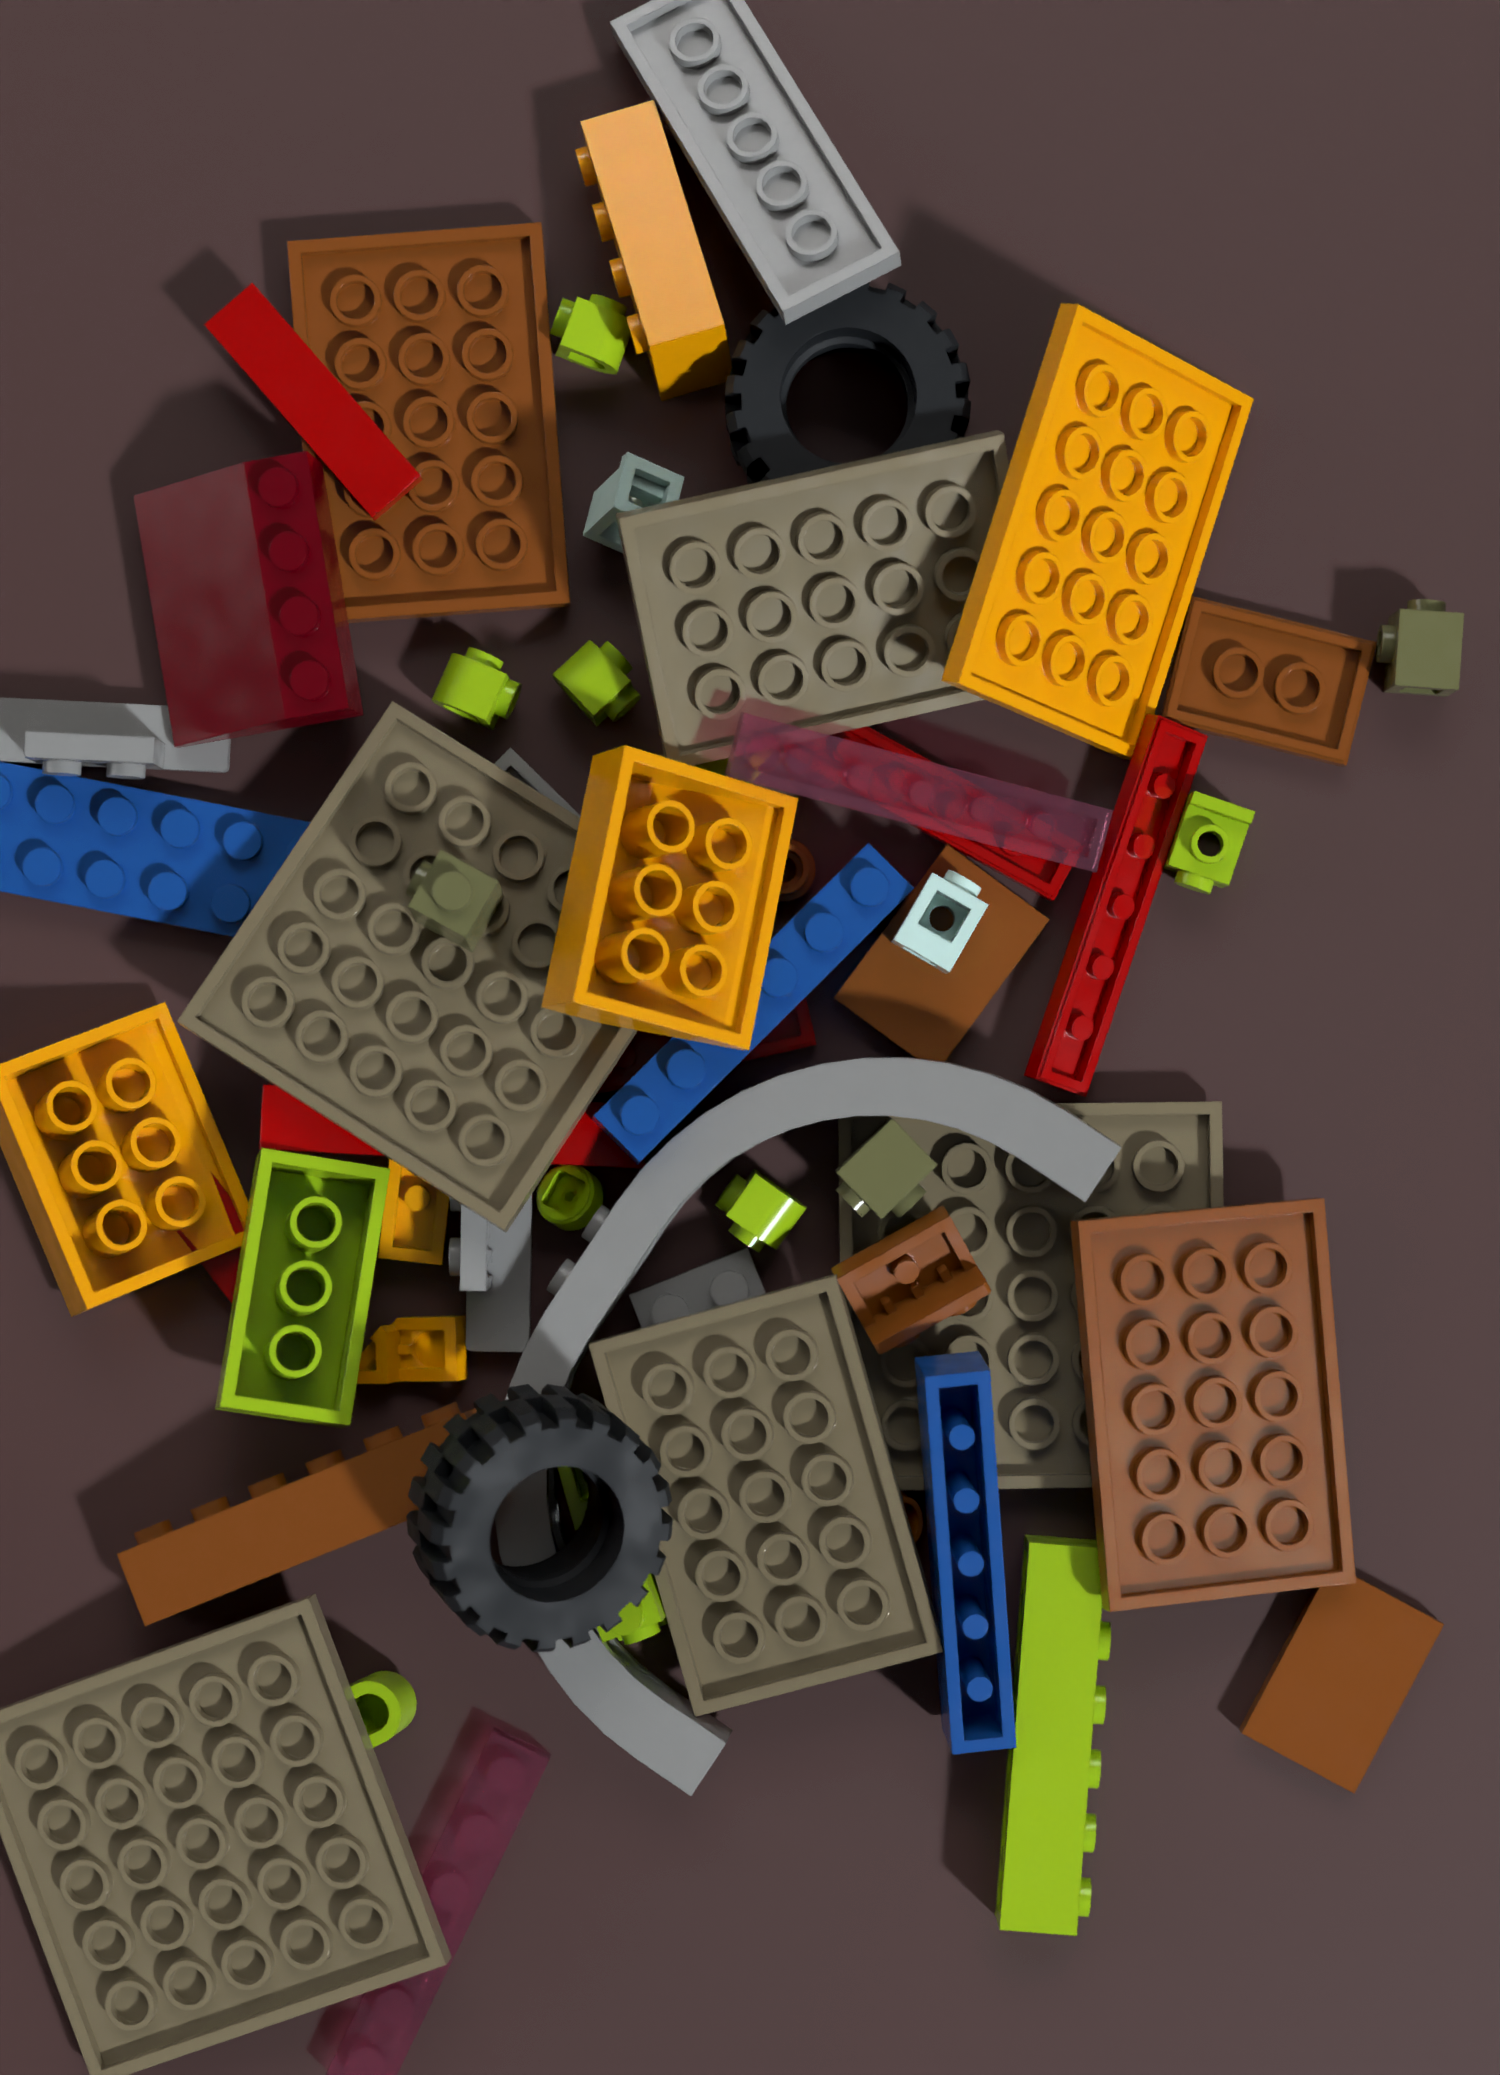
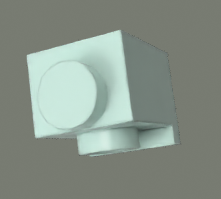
M627 452L622 456L619 469L594 491L583 536L623 553L615 514L679 500L684 476Z
M949 869L944 878L932 872L891 943L945 974L949 973L989 905L977 898L982 888L966 877ZM945 907L951 911L954 921L949 930L938 931L932 927L929 917L934 908Z

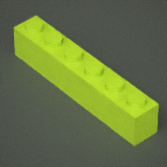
M1024 1534L1012 1688L1017 1748H1010L1007 1753L995 1917L999 1930L1077 1936L1078 1916L1089 1917L1091 1878L1081 1876L1083 1852L1093 1853L1095 1849L1096 1814L1086 1813L1088 1788L1098 1789L1101 1777V1750L1091 1749L1093 1724H1104L1106 1712V1686L1096 1685L1098 1660L1108 1661L1111 1647V1623L1101 1621L1102 1598L1097 1540Z

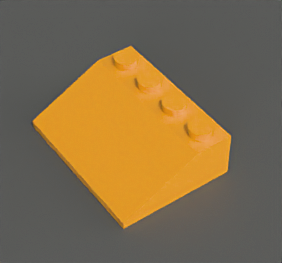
M627 745L593 755L541 1007L601 1024L737 1050H749L798 798Z
M165 1002L0 1064V1147L71 1317L242 1246L244 1231L236 1235L234 1234L211 1172L231 1197L243 1228H245L249 1202ZM177 1230H181L198 1250L192 1252L177 1233Z

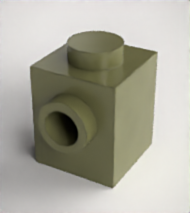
M1414 599L1407 601V609L1400 608L1388 617V625L1380 624L1376 639L1377 663H1385L1383 692L1447 697L1458 691L1464 613L1446 612V602Z
M443 850L439 851L432 864L424 861L418 867L406 891V895L412 898L408 907L417 923L470 952H473L504 898L498 880Z
M889 1117L835 1170L844 1180L835 1190L861 1217L872 1209L881 1219L890 1211L900 1218L927 1192L919 1183L937 1164L893 1118Z

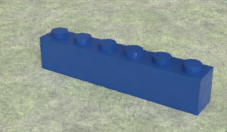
M868 843L771 939L750 1049L743 1051L672 1037L593 1116L592 1120L638 1165L914 888Z
M979 1351L915 1357L932 1601L943 1652L936 1654L942 1729L952 1755L1017 1748L990 1369Z

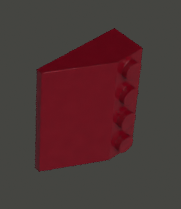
M308 451L247 461L134 495L174 747H187L364 715L323 465Z

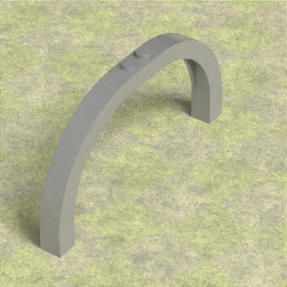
M866 1057L823 1063L779 1075L741 1091L705 1112L674 1136L640 1170L612 1210L604 1205L597 1210L581 1236L590 1242L577 1263L567 1258L546 1289L555 1297L527 1342L509 1387L529 1384L540 1395L542 1388L547 1384L563 1386L570 1390L580 1363L589 1349L588 1344L594 1340L661 1235L686 1201L711 1176L734 1158L761 1142L788 1130L824 1120L853 1116H896L926 1120L957 1128L993 1143L1027 1163L1084 1202H1086L1122 1147L1068 1110L1029 1088L992 1073L951 1062L911 1057ZM556 1467L538 1471L523 1479L506 1495L498 1507L494 1517L499 1553L503 1565L526 1566L535 1564L556 1554L566 1545L557 1501ZM597 1627L589 1631L591 1639L587 1643L570 1648L560 1639L556 1640V1648L552 1652H538L547 1669L572 1702L607 1737L638 1761L692 1796L726 1745L733 1731L731 1728L710 1714L695 1717L691 1702L644 1668L616 1638L602 1643Z

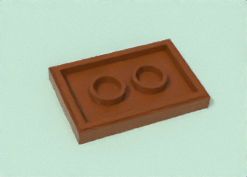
M1192 596L1183 622L1160 716L1195 731L1344 767L1348 762L1377 642Z
M947 844L840 988L834 999L912 1057L945 1062L1050 919ZM949 869L980 886L982 889L977 898L989 905L951 971L945 974L891 943L930 874L933 872L944 878ZM937 907L931 911L929 920L934 929L946 931L953 925L954 918L949 909Z
M1357 1576L1356 1583L1313 1588L1247 1712L1239 1731L1355 1794L1444 1624Z

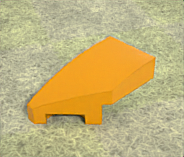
M466 1316L399 1317L390 1325L380 1326L370 1337L372 1342L361 1354L357 1384H389L402 1381H461L468 1379L467 1348L465 1345Z

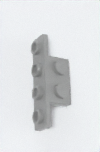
M0 697V762L42 764L43 774L58 776H81L82 766L107 767V777L120 779H145L146 769L226 773L230 768L231 739L181 748L174 747L169 711L166 705Z
M533 1192L506 1233L450 1198L451 1212H461V1237L450 1238L449 1274L450 1276H460V1291H466L465 1345L469 1351L523 1352L530 1339Z

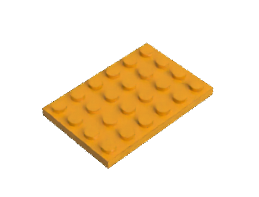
M1060 304L941 681L1117 757L1131 760L1146 714H1155L1254 398L1079 304Z

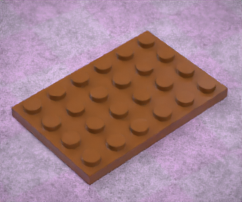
M542 222L287 241L294 331L423 479L374 521L302 439V451H308L323 465L348 623L571 606Z
M1313 1197L1070 1220L1102 1608L1109 1612L1356 1583L1324 1198Z

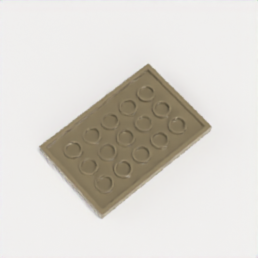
M999 430L616 513L664 757L694 766L985 700L945 683L941 679L1009 468L1004 434Z
M837 1274L598 1339L588 1344L606 1408L640 1436V1440L653 1450L661 1463L659 1474L669 1483L672 1501L669 1506L662 1509L673 1518L672 1536L669 1541H660L659 1550L667 1557L660 1574L654 1576L695 1717L943 1652L939 1624L844 1292L838 1283Z

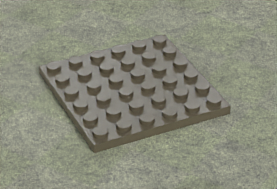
M393 701L177 1021L182 1027L505 1233L518 1216L638 1031L601 1024L541 1007L580 817ZM440 850L498 880L504 895L502 902L473 952L417 923L408 907L412 898L406 895V891L414 873L424 861L432 864Z
M1222 1101L1056 1103L1122 1147L1086 1202L1014 1155L989 1141L957 1128L926 1120L896 1116L838 1118V1167L889 1117L893 1118L937 1164L919 1183L927 1192L900 1218L890 1211L881 1219L872 1209L861 1217L839 1194L840 1263L944 1205L976 1265L991 1288L990 1294L978 1300L969 1311L961 1315L949 1316L921 1332L920 1336L912 1343L904 1347L892 1348L883 1354H878L844 1294L900 1490H924L915 1357L973 1351L980 1352L990 1369L998 1489L1092 1488L1070 1220L1224 1206ZM838 1175L840 1186L844 1180Z
M315 1593L0 1707V1835L90 2075H129L445 1966L452 1958Z

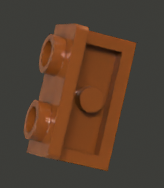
M944 1205L831 1268L833 1274H837L839 1285L878 1354H883L892 1348H900L912 1343L924 1330L949 1316H957L969 1311L978 1300L991 1292L989 1284L976 1265Z

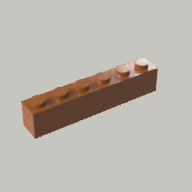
M456 1401L420 1416L425 1429L403 1437L399 1425L363 1439L366 1453L345 1461L342 1450H336L305 1463L309 1474L307 1477L288 1484L282 1472L248 1486L247 1488L252 1498L248 1501L231 1507L227 1496H223L191 1509L190 1512L194 1523L174 1530L170 1519H167L133 1533L137 1546L120 1552L117 1556L144 1625H150L407 1521L406 1515L410 1511L419 1510L408 1497L412 1478L415 1476L424 1477L428 1467L420 1459L429 1443L432 1442L440 1447L450 1434L443 1426L457 1413L466 1420L477 1412L476 1409L461 1413Z

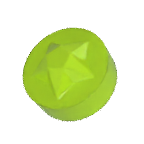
M558 1165L551 1169L541 1180L536 1195L537 1207L541 1215L558 1228L567 1231L579 1230L588 1225L597 1210L602 1206L603 1188L598 1178L580 1165Z

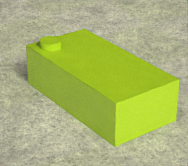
M261 1148L255 1160L215 1410L337 1428L350 1426L390 1168Z

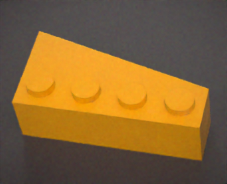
M647 101L580 121L586 146L575 149L585 187L595 184L598 186L602 202L592 204L602 242L614 240L619 256L609 260L619 298L629 295L631 297L635 314L627 316L626 320L636 354L644 352L648 354L661 401L725 383L732 367L725 324L655 101Z

